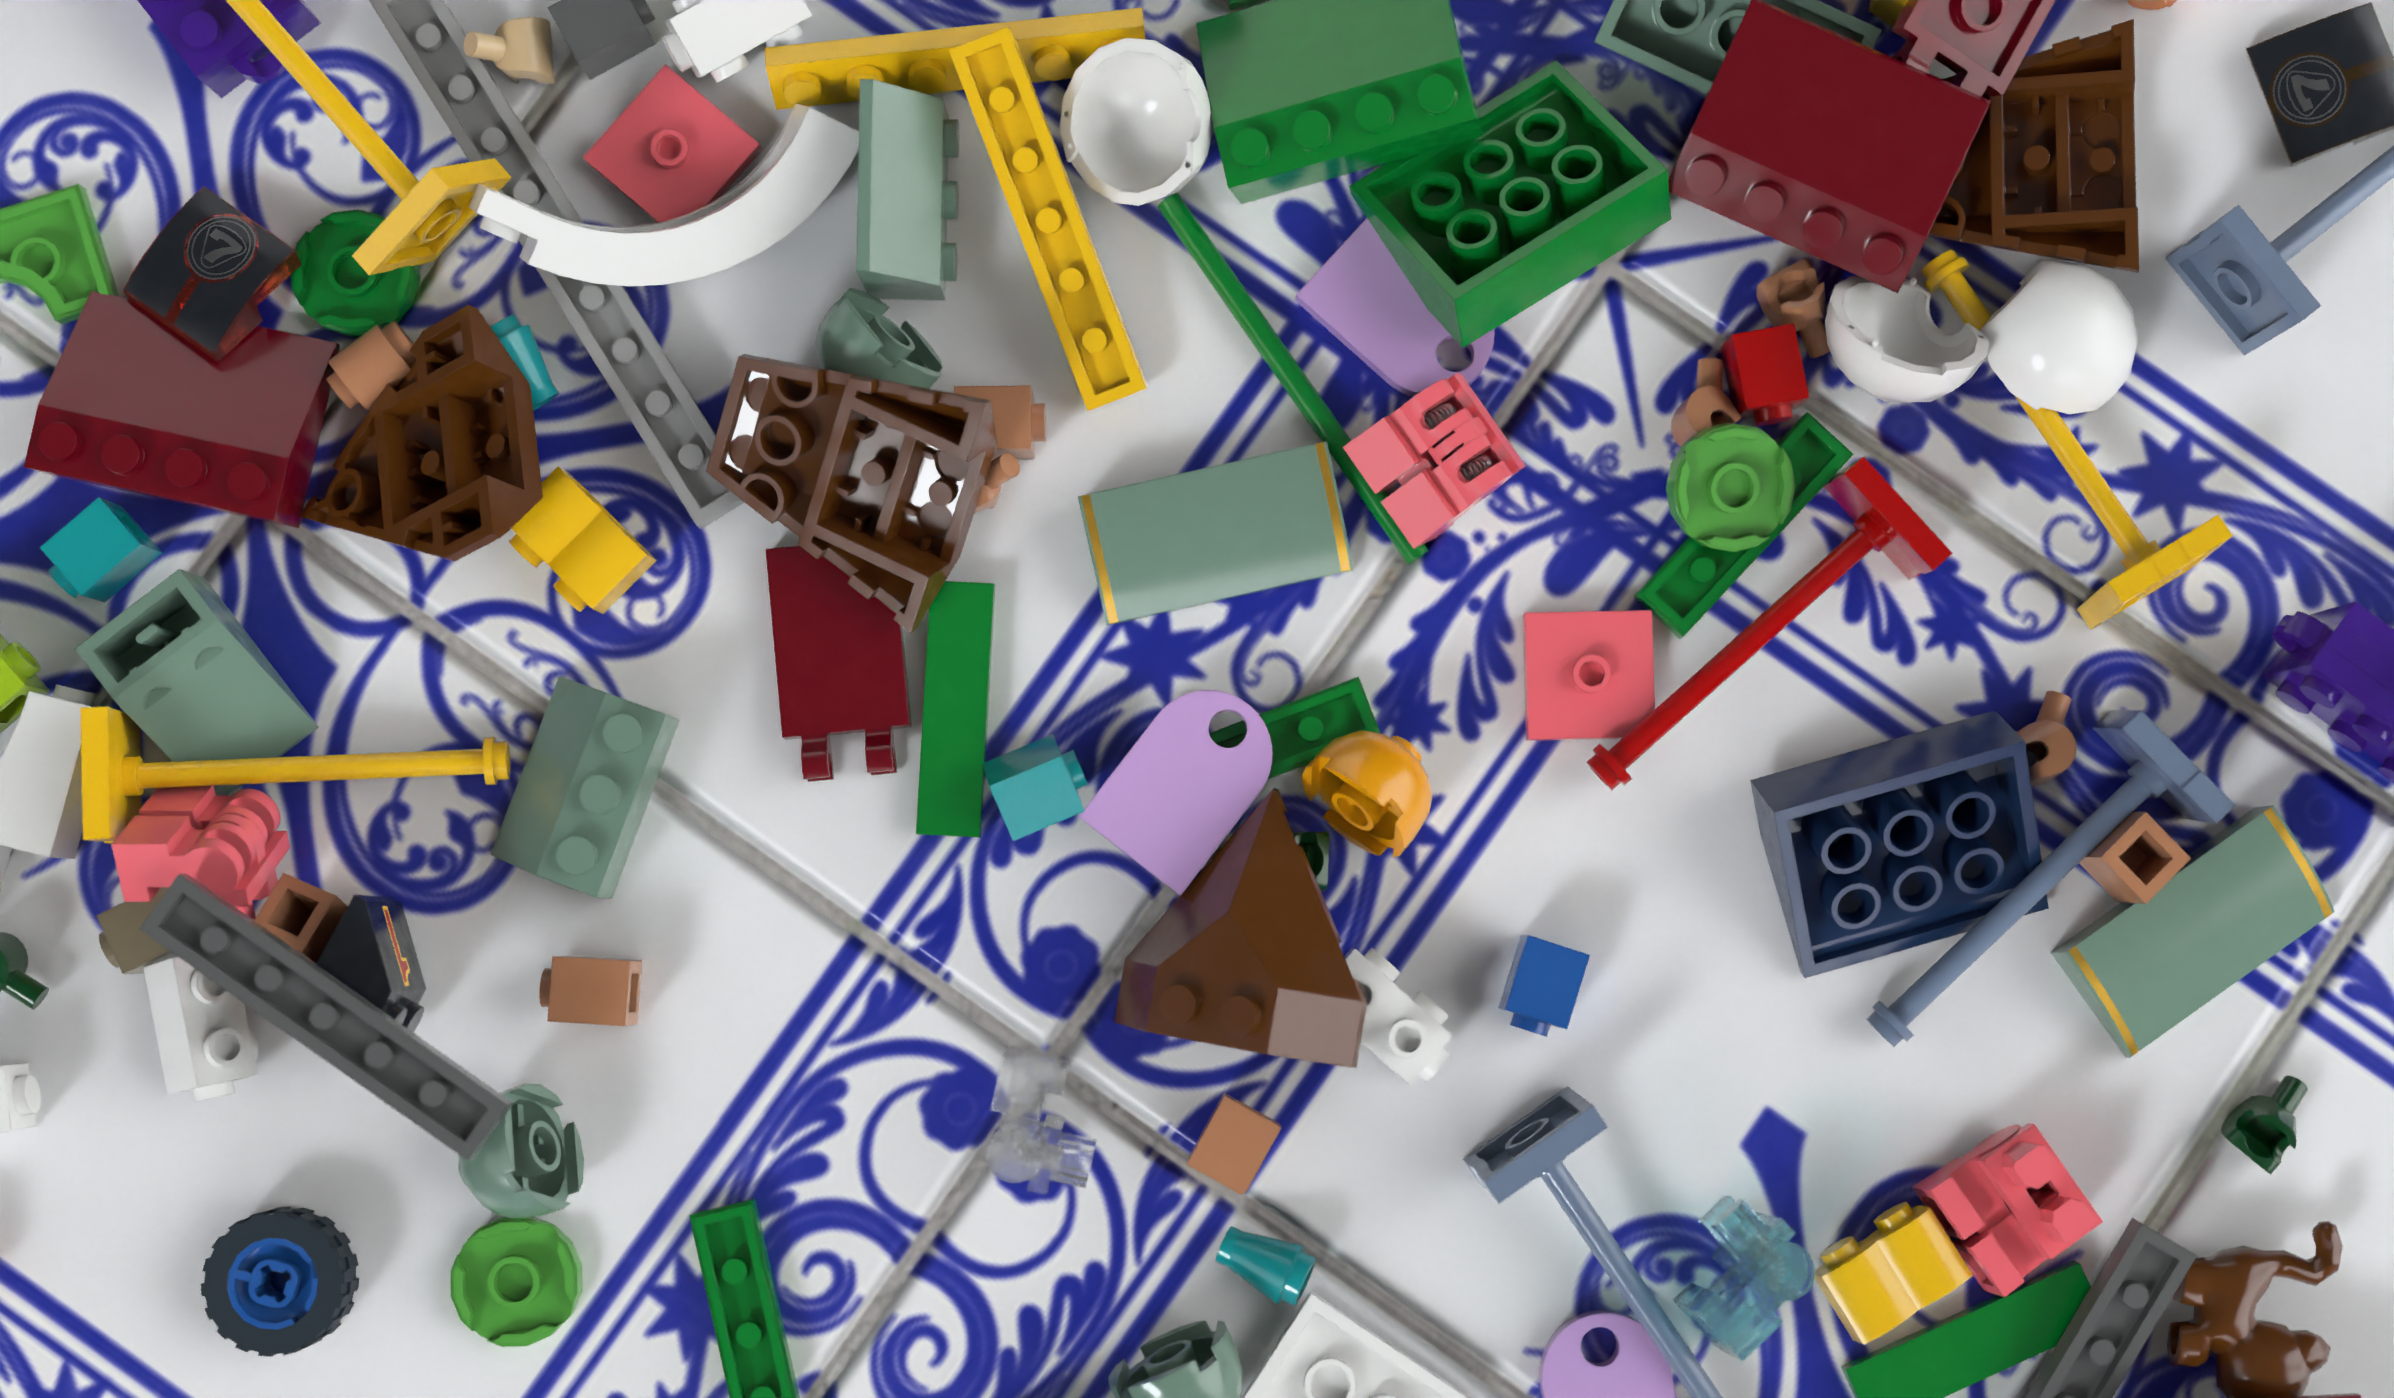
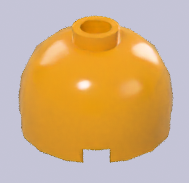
M1357 731L1338 737L1314 757L1306 766L1301 776L1304 792L1310 802L1319 793L1322 800L1331 808L1323 816L1326 822L1351 843L1378 856H1381L1387 847L1393 848V857L1400 856L1414 840L1430 812L1432 793L1427 773L1420 763L1421 755L1410 742L1399 736L1390 738L1385 734Z

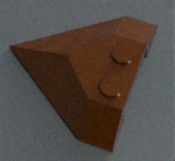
M470 305L463 307L421 332L409 350L416 357V360L410 367L411 370L398 387L387 383L333 464V467L339 473L331 481L326 495L323 499L312 496L299 515L300 517L455 562L503 537L543 498L530 384L480 311Z
M1273 788L1191 882L1183 894L1178 897L1125 958L1114 1023L1145 1032L1266 1055L1356 1068L1367 1001L1358 979H1353L1339 946V943L1342 942L1303 847L1298 846L1285 816V813L1288 811L1278 789Z

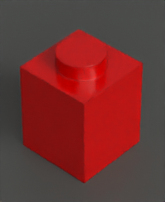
M1794 323L1732 334L1720 347L1730 399L1742 417L1741 419L1754 417L1755 426H1766L1792 419V410L1797 409L1809 398Z

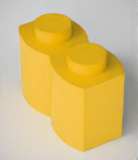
M558 466L541 483L543 498L511 528L516 534L509 540V543L535 568L545 561L560 577L553 584V587L576 610L581 612L588 605L593 610L604 614L657 560L570 473Z
M1907 1202L1900 1203L1883 1212L1874 1220L1878 1229L1866 1239L1857 1243L1853 1236H1849L1834 1243L1820 1254L1824 1264L1815 1269L1811 1274L1854 1341L1864 1345L1882 1336L1907 1320L1919 1309L1947 1295L1973 1276L1930 1207L1918 1205L1911 1209Z

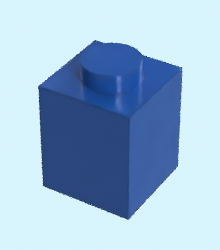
M1521 935L1498 1007L1513 1013L1510 1025L1547 1037L1551 1025L1567 1029L1590 955L1530 935Z

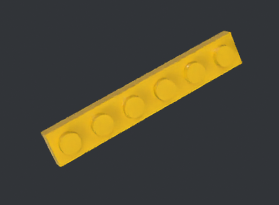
M1142 8L766 47L765 67L776 110L794 108L795 103L810 107L860 101V79H874L925 94L959 91L964 89L949 50L1008 26L1012 29L1032 83L1072 79L1076 69L1098 48L1124 38L1145 39Z
M1007 26L950 49L951 58L1087 411L1147 389L1148 385L1012 29Z

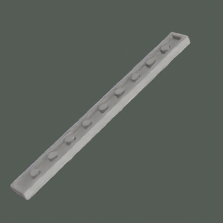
M369 0L469 162L495 158L512 177L501 188L500 193L557 217L583 223L483 61L479 58L466 56L463 48L466 34L444 0ZM521 233L518 239L522 247H524L528 235ZM535 267L696 526L703 529L745 503L706 472L716 433L624 286L590 283L559 276Z

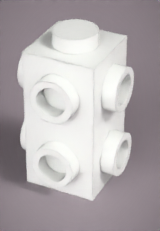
M676 0L672 2V5L678 15L665 21L671 34L662 39L681 72L691 68L696 78L711 72L717 83L750 65L744 53L766 42L768 47L785 46L803 36L804 33L798 23L811 17L812 14L804 0Z
M1371 947L1363 956L1358 950L1351 948L1344 958L1353 979H1358L1367 1001L1361 1043L1407 1084L1410 1085L1417 1076L1423 1081L1428 1082L1451 1056V1053L1444 1046L1453 1035L1441 1026L1449 1016L1423 992L1419 991L1411 999L1394 984L1393 981L1400 975V972L1375 949Z
M179 957L143 968L168 1095L193 1090L195 1102L235 1094L233 1081L258 1075L255 1062L258 1056V1042L254 1031L248 1026L245 1006L242 1001Z

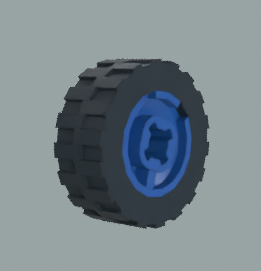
M291 1206L278 1207L253 1214L228 1228L230 1231L226 1235L220 1236L213 1244L212 1248L214 1250L211 1257L205 1260L202 1270L205 1271L204 1283H201V1296H205L207 1304L205 1311L209 1320L213 1319L219 1328L216 1331L224 1339L229 1338L236 1343V1348L244 1352L256 1351L259 1352L258 1356L267 1357L283 1353V1356L295 1353L333 1333L341 1325L340 1320L342 1317L350 1313L355 1303L352 1302L354 1292L358 1291L359 1278H356L358 1260L356 1253L352 1254L348 1245L350 1240L344 1232L340 1233L334 1227L335 1222L328 1217H319L314 1214V1210L307 1208L291 1209Z

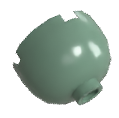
M849 288L828 311L818 328L815 347L819 367L930 389L942 375L939 371L943 368L942 362L932 346L906 320L900 328L894 322L882 316L889 309V306L881 300L862 290Z
M525 1083L501 1092L500 1094L513 1102V1105L475 1159L467 1161L459 1155L458 1168L462 1181L485 1208L497 1215L509 1218H529L543 1216L566 1208L571 1204L566 1202L568 1195L579 1192L583 1183L584 1156L580 1136L574 1122L567 1124L563 1130L560 1117L554 1110L555 1107L564 1104L555 1093L541 1084Z
M1205 1320L1173 1329L1140 1347L1145 1357L1144 1360L1129 1369L1124 1358L1115 1366L1108 1377L1109 1386L1115 1398H1239L1243 1388V1369L1236 1346L1223 1321L1217 1322L1216 1330L1211 1332Z

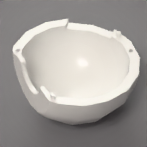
M1124 38L1098 48L1076 69L1062 98L1059 132L1067 162L1073 164L1088 187L1110 199V203L1139 206L1179 192L1200 171L1206 161L1212 138V116L1209 97L1203 80L1191 61L1156 40Z
M2060 260L2040 262L2019 283L2021 287L1980 329V332L1987 336L1990 342L1987 352L1989 364L2010 393L2035 410L2042 407L2066 414L2087 411L2093 413L2116 394L2131 373L2138 343L2132 307L2112 280L2085 264Z
M1850 276L1834 285L1825 319L1827 345L1836 365L1862 391L1884 402H1932L1954 391L1968 381L1986 359L1990 343L1988 337L1971 324H1964L1963 328L1956 334L1945 333L1934 324L1929 310L1931 294L1916 284V278L1905 279L1899 292L1896 293L1860 276Z

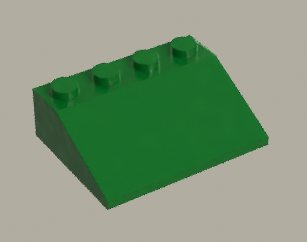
M1273 0L1196 23L1213 127L1228 189L1241 204L1483 136L1450 0Z
M1557 60L1477 108L1483 136L1386 163L1349 186L1354 200L1426 308L1462 348L1671 220L1667 168Z

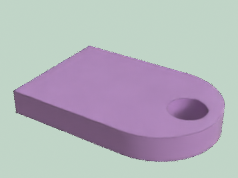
M1367 218L1295 297V301L1383 380L1394 389L1411 397H1414L1432 384L1444 378L1447 380L1457 373H1461L1467 383L1471 385L1483 371L1493 349L1494 329L1467 345L1471 353V364L1465 370L1451 372L1439 364L1436 356L1438 346L1445 341L1455 339L1426 308Z
M1200 690L1182 695L1170 702L1159 712L1086 806L1085 811L1079 815V818L1181 896L1263 789L1271 771L1273 756L1268 729L1260 715L1248 703L1232 694L1216 690ZM1222 712L1236 713L1246 724V737L1239 745L1232 748H1224L1217 745L1209 734L1211 720Z
M1596 1310L1579 1314L1566 1321L1553 1333L1542 1353L1539 1367V1383L1542 1398H1677L1670 1365L1642 1324L1626 1314L1609 1310ZM1596 1327H1604L1611 1330L1616 1339L1614 1353L1608 1360L1600 1363L1586 1360L1581 1351V1342L1584 1335Z

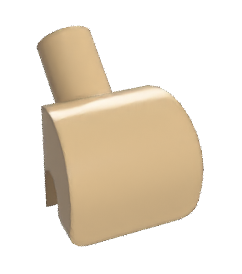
M539 17L516 18L502 23L496 30L495 35L474 31L466 34L463 44L466 56L495 61V65L512 81L518 84L520 78L533 79L538 83L554 84L551 25L547 19Z

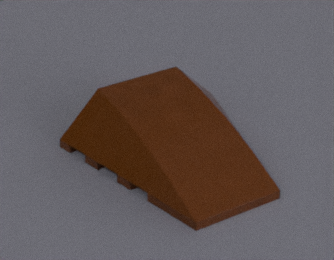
M2134 19L2112 25L2111 30L2083 39L2077 36L2052 44L2051 49L2023 58L2003 95L1990 97L1983 93L1982 97L1990 100V105L1928 236L2139 273L2134 118ZM1955 75L1944 78L1943 80L1951 82Z
M743 354L738 356L706 472L773 524L776 521L782 523L799 537V546L816 559L823 556L850 577L848 584L868 600L873 596L896 613L893 620L912 633L918 628L961 555L997 446L991 400Z

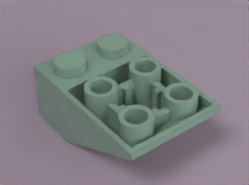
M178 569L75 648L112 699L172 762L281 757L319 728L206 578ZM244 784L214 786L215 794L230 796Z

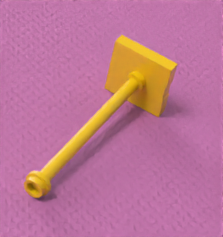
M226 0L402 200L352 255L368 275L388 272L405 266H416L434 262L477 216L478 213L473 211L469 205L478 184L480 183L499 192L512 178L500 163L493 158L434 167L419 181L260 0Z
M1953 249L1946 251L1929 262L1921 270L1926 279L1924 286L1929 293L1941 289L1964 324L1969 323L1980 331L1991 315L1962 275L1970 265L1965 257L1959 258ZM2016 397L2126 557L2121 561L2126 571L2108 581L2077 608V611L2090 630L2197 566L2233 537L2220 516L2216 515L2163 549L2160 548L2155 540L2148 543L2059 413L2042 407L2035 410Z
M111 707L80 708L83 840L104 841L107 844H112L135 815H140L139 810L142 807L141 795H143L146 788L484 774L486 785H497L498 780L510 779L511 774L509 742H496L495 737H484L483 749L143 763L140 755V727L125 712Z

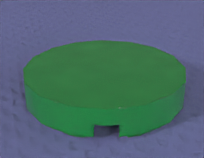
M359 209L333 212L320 219L322 223L315 226L310 233L306 231L296 243L290 263L292 291L305 312L331 332L350 337H359L376 325L383 329L393 320L398 323L414 304L421 281L419 265L405 266L388 272L368 275L352 257L358 248L385 220L382 215Z

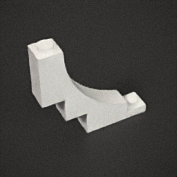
M57 684L53 696L30 691L28 693L19 722L0 757V891L12 848L46 857L75 859L83 831L80 708L94 707L93 702L96 695L94 693Z

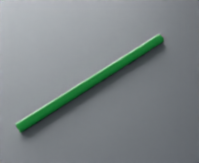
M1174 193L1164 199L1157 208L1321 442L1327 441L1329 453L1403 559L1410 565L1429 551L1425 544L1413 549L1381 503L1390 495L1387 490L1375 494L1343 449V446L1352 440L1180 195Z

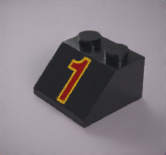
M354 895L316 965L414 1032L424 1013V1007L418 1003L426 991V986L402 903L392 897Z

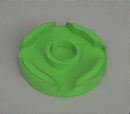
M1728 422L1703 428L1685 441L1670 464L1666 485L1670 513L1683 533L1705 547L1732 552L1756 547L1770 537L1768 534L1774 531L1778 523L1782 524L1789 514L1796 486L1791 460L1784 449L1778 447L1775 440L1769 437L1770 435L1757 427Z
M503 1217L482 1226L467 1239L468 1241L462 1246L460 1254L456 1256L451 1268V1299L459 1318L471 1331L475 1330L481 1337L488 1339L486 1341L501 1347L528 1346L551 1336L573 1315L582 1293V1264L573 1242L556 1225L537 1217Z

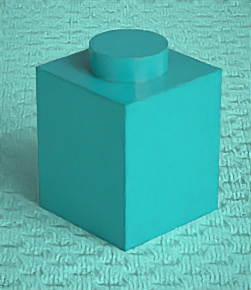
M101 497L93 501L40 547L54 564L48 570L49 574L66 593L74 598L81 595L104 603L162 554V551L122 506Z
M1053 734L982 763L988 785L1013 841L1085 811L1077 789L1088 785L1074 750L1061 754Z

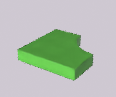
M80 184L0 209V284L11 283L29 288L44 300L54 320L60 324L78 320L91 291L119 296L86 188Z

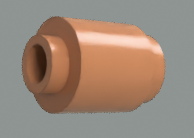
M395 320L383 329L376 325L328 360L335 372L327 377L326 380L350 409L360 403L369 411L387 383L398 387L411 370L410 367L416 360V357L409 350L414 343Z

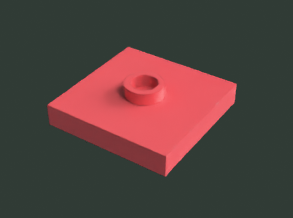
M665 64L583 156V159L654 221L659 223L687 215L721 197L763 149L754 138Z
M1652 610L1532 612L1522 615L1526 741L1622 739L1655 710Z

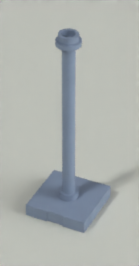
M2394 145L2272 242L2266 239L2243 209L2237 205L2165 258L2244 356L2300 323L2321 307L2286 262L2394 178Z
M2110 710L2092 728L2131 766L2128 770L2131 778L1894 1003L1887 1008L1881 1001H1878L1872 1007L1875 1011L1866 1020L1893 1047L1902 1039L1908 1042L1914 1035L1907 1026L2149 796L2155 799L2160 796L2182 819L2215 824L2236 805L2142 710Z
M1567 1086L1463 1159L1477 1181L1488 1190L1498 1203L1507 1199L1535 1178L1541 1177L1691 1398H1723L1563 1164L1564 1159L1569 1154L1608 1128L1591 1103Z

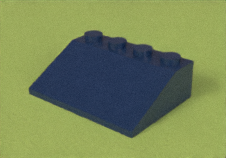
M1996 711L1750 780L1761 839L1799 969L1804 978L1968 932L2042 862L2025 741ZM2047 894L2025 915L2049 909Z

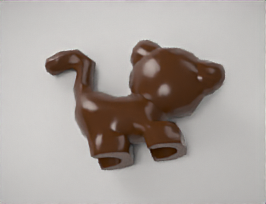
M2322 1221L2314 1226L2312 1235L2316 1245V1256L2308 1260L2285 1250L2263 1251L2247 1246L2225 1249L2208 1257L2195 1258L2172 1297L2173 1300L2181 1304L2194 1306V1319L2170 1323L2167 1340L2168 1362L2172 1366L2197 1367L2206 1363L2210 1353L2216 1356V1386L2226 1398L2302 1396L2308 1385L2311 1373L2320 1369L2327 1362L2331 1347L2321 1336L2308 1330L2291 1331L2282 1324L2256 1320L2254 1311L2256 1305L2267 1291L2273 1277L2290 1278L2317 1286L2339 1270L2343 1245L2337 1226L2329 1221Z

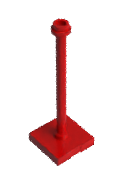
M1864 456L1843 469L1824 486L1828 493L1855 521L1853 522L1855 531L1609 751L1601 744L1592 750L1595 755L1586 763L1611 791L1620 783L1625 786L1630 782L1632 778L1626 771L1629 766L1872 549L1877 552L1882 550L1908 580L1918 577L1921 573L1926 574L1934 571L1953 554Z

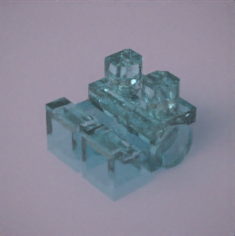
M1725 1195L1698 1222L1720 1245L1711 1257L1726 1272L1708 1289L1690 1283L1673 1301L1716 1348L1744 1361L1783 1323L1775 1314V1311L1785 1301L1797 1300L1810 1290L1815 1279V1266L1810 1254L1803 1247L1789 1241L1796 1233L1782 1218L1755 1212L1745 1200L1739 1198L1735 1201L1731 1196Z

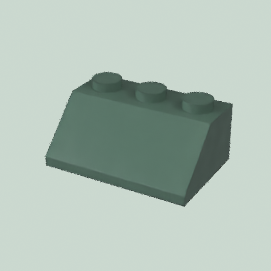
M860 79L856 271L867 293L878 299L945 300L946 281L957 280L956 243H946L947 219L958 218L957 181H947L948 158L959 157L958 119H949L943 98L874 79Z
M559 676L490 855L536 876L593 897L612 899L680 720Z

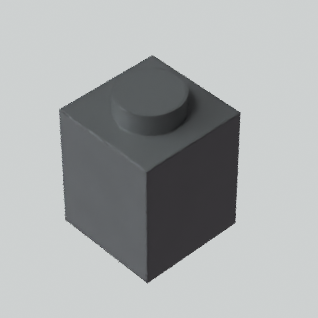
M560 0L547 7L577 62L590 80L656 45L645 26L655 20L645 0Z

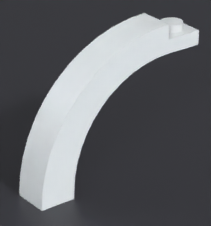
M795 103L780 136L764 159L746 178L712 203L687 215L659 223L641 226L610 227L575 222L536 209L480 183L469 207L476 213L484 216L480 228L516 244L521 233L528 235L519 257L529 265L559 276L595 284L618 286L665 285L693 280L726 270L758 255L783 239L806 220L833 191L851 165L859 150V131L810 107Z

